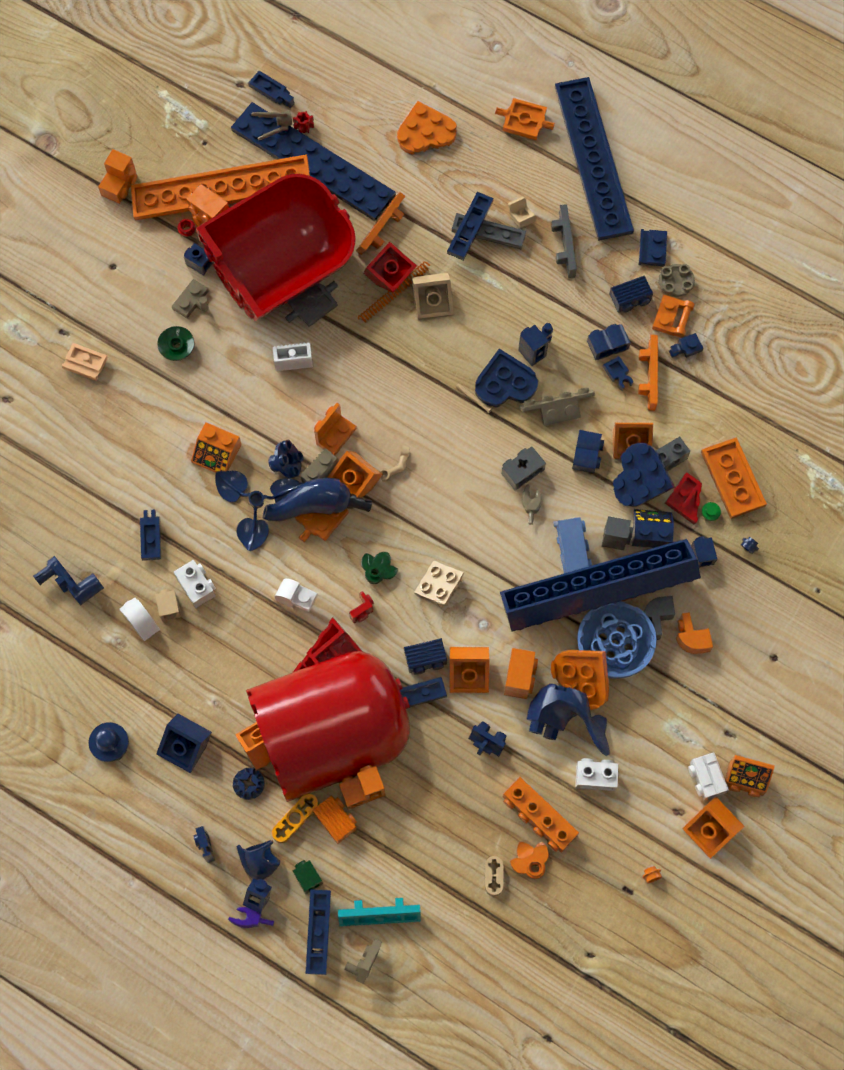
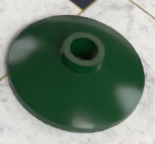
M181 326L165 329L157 341L160 354L171 361H179L188 357L192 353L195 344L192 333ZM179 344L180 347L174 348V345Z

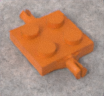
M513 98L507 110L497 107L495 114L505 117L504 132L536 141L542 128L553 130L555 123L545 121L547 107Z
M345 509L342 512L331 515L310 513L295 517L296 521L305 528L298 538L305 543L312 534L326 541L349 514V511Z

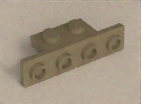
M589 388L578 389L577 393L573 394L571 392L560 393V397L546 396L542 397V401H524V405L519 407L523 412L540 408L543 425L546 426L581 418L578 399L595 396V392L589 390Z

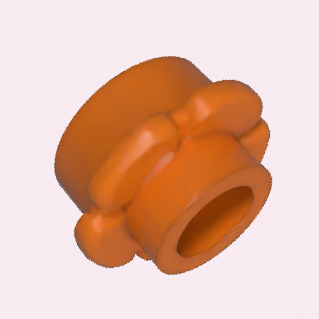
M655 866L644 870L643 879L647 883H652L662 878L661 869H656Z

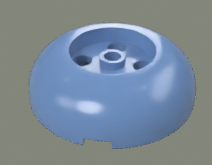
M619 601L615 604L591 609L585 615L578 629V649L606 651V653L608 651L614 652V658H609L606 655L608 678H627L643 670L652 659L656 648V632L651 620L641 609ZM617 627H621L625 629V632L622 634L616 629ZM600 634H605L607 639L601 641V638H599ZM613 640H617V641L619 642V644L617 645L616 643H613L612 641H613ZM630 644L633 649L626 651L624 646Z

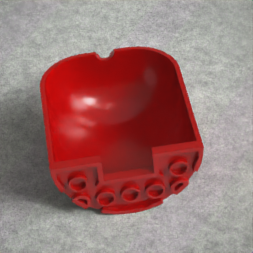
M305 174L283 176L196 228L200 242H204V251L209 261H214L215 272L237 305L240 308L244 307L246 315L250 319H254V321H258L342 269L353 254L356 236L354 227L349 220L348 212L346 209L341 210L338 207L340 202L335 194L332 195L321 181Z
M360 651L347 652L246 690L286 802L342 782L347 777H355L360 772V769L365 766L371 765V767L376 766L377 768L395 760L406 747L410 735V721L407 712L410 705L407 698L401 695L400 690L403 687L400 679H395L389 667L378 657Z

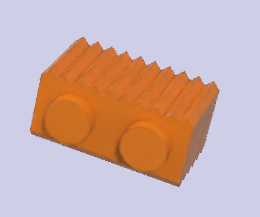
M331 795L314 808L313 813L335 842L339 844L357 830L355 826L357 821L351 813L347 815L344 812L343 808L345 806L338 797L334 799Z

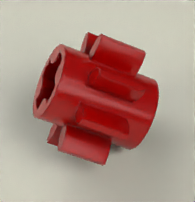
M307 111L298 112L297 117H293L294 129H298L300 133H309V130L314 128L313 115L309 116Z

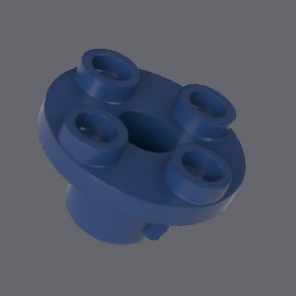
M285 440L276 445L274 455L269 457L268 464L273 472H281L287 478H294L300 475L301 462H303L304 457L302 452L298 451L290 440Z
M102 723L91 732L88 742L89 749L93 756L100 761L113 762L120 760L129 746L127 732L116 723Z

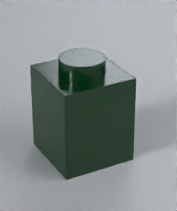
M303 860L294 866L296 869L292 871L305 894L323 884L310 860L307 862Z

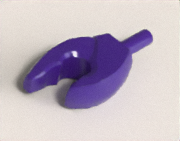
M248 907L236 909L239 912L246 913L247 917L245 920L233 917L228 918L231 923L241 928L259 927L260 923L274 926V921L261 918V913Z

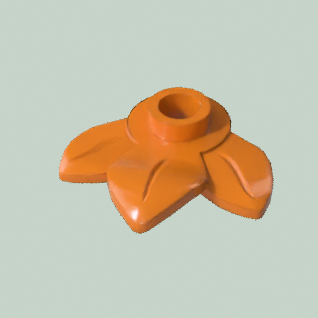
M519 842L517 847L518 858L510 861L513 870L520 874H527L532 879L541 878L545 873L544 863L549 857L545 843L540 842L533 848L527 843ZM534 865L539 868V871L536 873L531 870V867Z

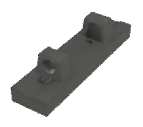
M567 204L560 205L559 220L551 222L552 232L562 233L564 252L556 253V263L566 264L568 278H575L577 267Z

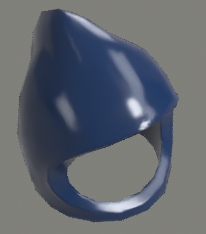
M273 840L243 849L241 845L236 846L242 866L252 879L264 880L271 876L280 865V860L271 851Z

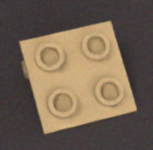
M433 561L414 593L438 602L437 605L444 608L448 605L450 596L454 595L453 591L456 592L457 586L462 582L464 572Z

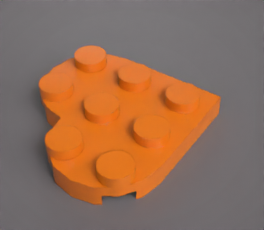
M417 101L399 127L397 141L400 144V148L409 154L425 152L429 147L439 149V147L446 145L450 146L457 136V124L450 117Z
M566 650L559 653L551 662L553 679H556L558 683L563 685L562 687H569L586 693L590 710L597 709L608 701L609 682L606 651Z

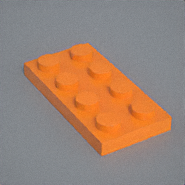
M737 437L701 450V454L730 519L766 507L767 503Z

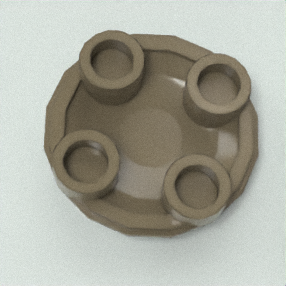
M672 264L661 269L658 283L666 294L680 297L692 290L695 285V277L689 265Z

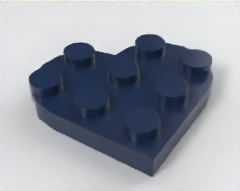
M499 348L475 382V395L486 405L495 408L504 404L508 399L524 403V401L529 400L535 395L538 388V379L536 373L530 367Z
M636 443L627 448L621 455L623 471L614 479L613 490L615 497L624 506L636 507L643 505L675 488L659 453L654 447L646 443Z

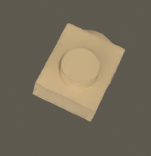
M524 197L508 203L510 216L520 228L536 221V217L527 207Z

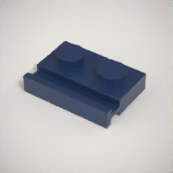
M641 229L638 265L665 266L667 231H644V229Z
M204 826L195 828L197 834L193 836L196 847L199 850L202 849L204 852L202 856L207 863L215 861L214 856L211 854L213 850L208 832Z

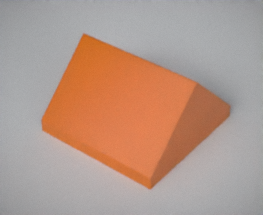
M615 422L613 429V458L621 459V455L626 449L636 443H646L652 446L654 424Z

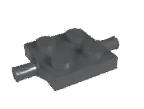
M334 280L326 287L318 283L288 301L287 303L293 311L285 316V319L290 323L299 317L310 327L338 306L330 293L338 287V284Z

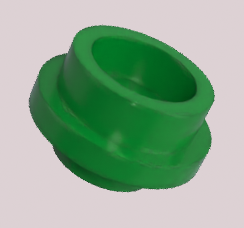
M708 502L702 508V516L708 521H715L721 515V508L714 502Z

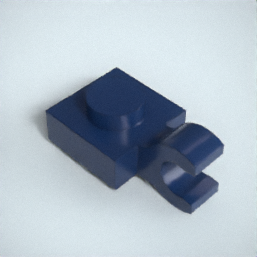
M694 333L679 339L678 344L670 347L669 353L672 358L682 353L687 358L702 352L704 348L697 334Z

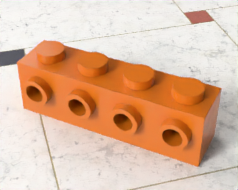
M521 777L503 794L505 805L511 810L514 808L519 812L518 817L526 824L529 822L534 827L533 831L542 838L544 836L549 841L547 844L555 852L559 850L562 853L578 836L579 832Z

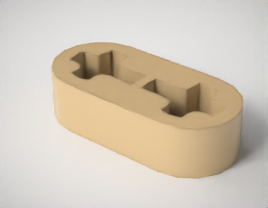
M492 856L485 863V891L490 896H498L503 890V861L497 856ZM492 861H496V864L500 865L496 869V874H492V868L488 867V865L492 864ZM492 878H496V885H500L496 892H492V888L488 887V885L492 884Z

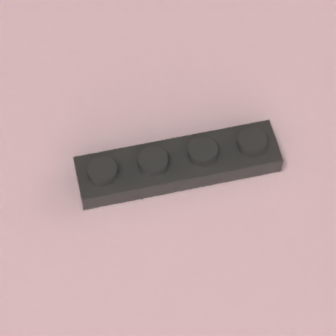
M456 213L452 232H457L465 215ZM484 220L475 238L521 250L526 230Z

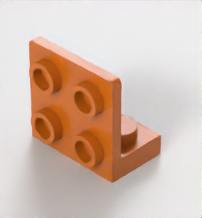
M336 403L334 407H329L325 418L322 421L319 420L314 427L316 445L322 449H327L334 456L357 429L356 425L341 415L339 403Z

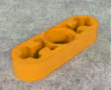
M303 795L274 826L272 836L276 842H287L313 814V809L318 806L317 798L314 795ZM306 799H307L308 801H310V800L312 799V800H313V802H312L313 807L311 808V807L308 806V807L304 810L305 813H307V814L304 816L303 813H302V811H300V810L297 809V808L300 806L301 809H303V808L305 807V805H306L304 801H305ZM293 813H298L301 816V820L297 824H292L289 821ZM286 821L293 828L292 831L287 828L285 831L286 836L284 838L282 836L277 838V830L280 829L282 831L286 827L283 824Z

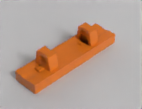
M399 192L356 249L357 253L362 255L370 245L377 249L383 245L385 241L378 234L390 218L399 222L404 216V213L398 209L400 203L405 198L403 193Z
M650 335L648 349L639 350V361H648V384H639L638 395H647L648 410L655 411L658 404V335Z

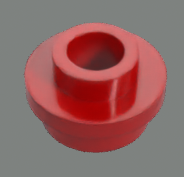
M183 219L179 222L177 229L180 235L188 237L194 234L196 227L193 221Z

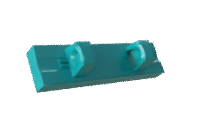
M395 898V906L363 908V901L356 900L354 901V909L338 910L339 927L421 922L420 905L404 906L403 898Z

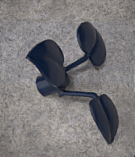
M233 470L217 471L215 475L218 493L224 500L236 502L241 495L248 497L250 506L254 508L253 519L245 518L241 520L236 529L238 539L248 551L259 548L269 534L267 522L265 520H257V509L264 505V500L275 499L276 503L303 484L294 479H279L270 486L273 496L263 495L260 491L243 493L248 487V482L245 475L241 472Z

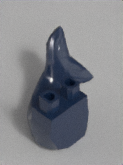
M548 684L539 690L531 701L527 714V720L531 721L529 732L542 735L543 728L546 727L543 737L549 740H556L558 732L564 731L567 723L578 715L583 719L598 750L605 756L610 755L605 735L607 718L602 715L591 717L586 693L556 684Z

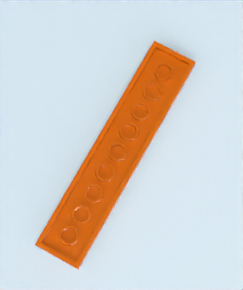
M307 154L131 185L134 219L136 221L188 212L189 205L186 199L201 184L228 202V204H234L283 176L290 174L310 176Z

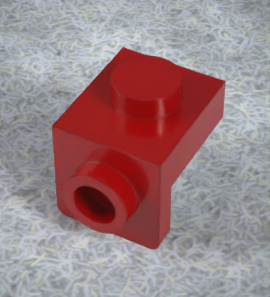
M363 591L359 593L363 604L349 612L353 623L357 621L360 623L369 617L368 615L373 612L372 605L374 601L369 594L365 595Z

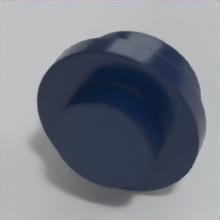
M751 537L742 539L741 546L751 554L759 550L757 547L758 543Z

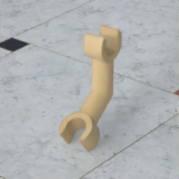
M402 446L397 466L379 470L380 473L388 474L387 477L382 478V482H387L390 476L405 470L410 447Z

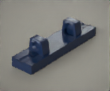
M480 192L476 193L447 250L448 255L464 261L493 204L494 198Z
M310 890L305 974L327 975L331 890Z

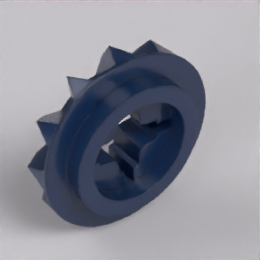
M244 768L238 771L233 778V789L237 796L242 799H255L264 790V777L255 768ZM251 776L252 783L257 786H249L246 790V785L242 781H248Z

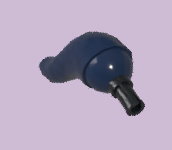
M319 478L301 484L285 498L274 504L266 505L262 518L268 521L280 522L310 513L337 514L346 508H356L369 512L372 507V500L359 498L355 494H351L348 487L340 482L339 479Z

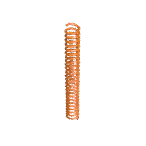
M423 261V264L415 268L411 274L413 277L420 276V274L423 276V272L429 271L424 263L428 266L430 264ZM408 277L406 278L408 282L404 280L406 285L402 282L403 287L399 286L402 291H405L407 286L410 287V284H412ZM388 291V293L382 295L380 300L377 299V302L369 306V309L367 308L361 315H358V320L361 317L367 323L366 319L372 318L371 314L375 316L374 312L377 314V310L380 311L379 307L383 309L382 305L386 307L385 303L388 305V302L397 297L395 293L391 292L390 294V291Z

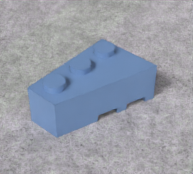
M581 517L553 521L554 527L557 528L558 537L556 539L560 545V557L564 573L592 566L591 559L587 558L586 551H589L588 540H584L583 532H586L584 520L581 521Z

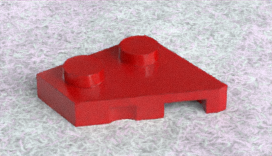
M686 472L665 504L692 524H696L698 521L697 512L700 505L699 495L702 483Z

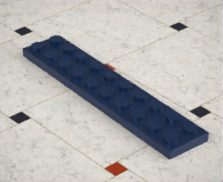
M585 77L555 83V91L598 241L633 234L634 229L590 78Z
M253 102L250 103L231 126V131L277 160L307 154L310 176L321 181L332 195L335 194L337 198L374 221L377 220L396 196L394 190L308 136L300 133V131L292 126H288V130L258 140V137L280 128L281 125H277L276 118L252 116V112H268Z

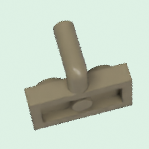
M193 279L174 302L172 309L185 318H188L196 307L204 312L208 311L209 307L205 297L209 292L208 288Z
M374 939L372 945H367L363 957L365 959H360L357 966L347 962L344 970L357 975L356 981L364 984L379 953L382 941Z

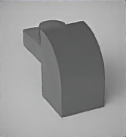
M673 596L657 597L651 600L644 610V613L649 617L654 626L656 640H660L662 636L661 621L673 620L675 616Z

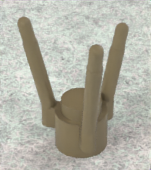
M290 111L251 113L252 116L276 118L277 125H281L280 128L258 137V140L288 130V126L292 125Z

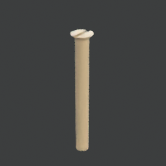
M457 384L456 388L488 413L492 411L493 408H490L463 386Z

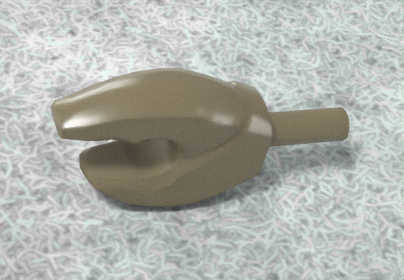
M527 484L523 491L522 503L526 513H529L528 524L533 525L534 514L541 507L542 497L537 489L536 497L531 499L529 497L530 486Z

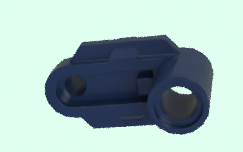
M55 556L47 561L45 568L33 575L40 586L53 575L58 576L55 581L64 593L69 591L80 606L104 589L93 573L76 584Z

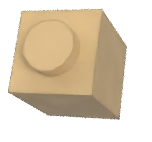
M165 589L160 591L159 594H155L159 616L162 621L181 617L175 590Z

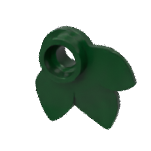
M380 552L375 557L365 553L362 557L361 566L365 570V578L370 584H378L383 579H392L398 572V568L390 565L391 556L388 552Z

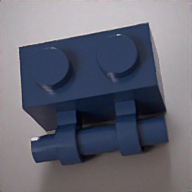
M546 323L542 327V331L536 325H533L531 328H525L520 333L518 351L531 366L547 356L548 344L552 340L553 327L550 323Z

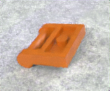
M663 294L652 329L683 338L686 333L685 327L690 312L694 309L695 304L692 301H683ZM678 308L684 309L678 327H672Z

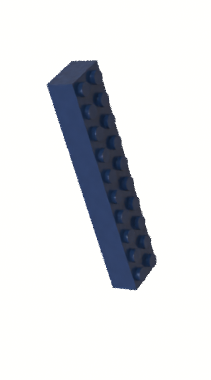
M684 539L500 591L511 632L530 626L541 625L548 621L558 620L569 615L579 614L590 609H597L608 604H615L629 598H636L643 594L654 593L657 590L671 588L682 583L692 582L700 579L701 575L698 559L689 541Z

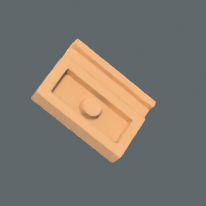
M73 343L64 364H62V368L97 381V377L101 373L108 357L105 354Z

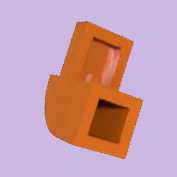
M690 612L682 613L679 618L680 620L677 621L678 629L680 632L682 631L676 637L678 645L684 651L691 654L711 652L713 644L709 628L694 631Z

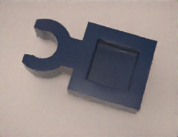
M620 356L603 364V368L612 382L618 380L620 390L623 391L625 389L623 382H628L630 386L633 385V379L630 376H626L629 370Z

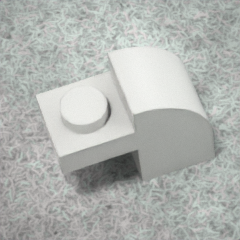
M283 579L275 595V600L288 607L293 608L295 605L309 612L318 594L301 586L299 582Z
M136 598L127 601L120 608L122 614L144 641L160 630L150 614Z

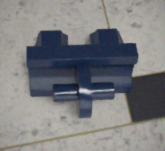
M483 721L478 726L475 725L468 739L474 742L473 745L479 748L477 754L481 756L484 751L489 755L493 753L499 757L506 744V734L497 731L495 736L488 733L491 727Z

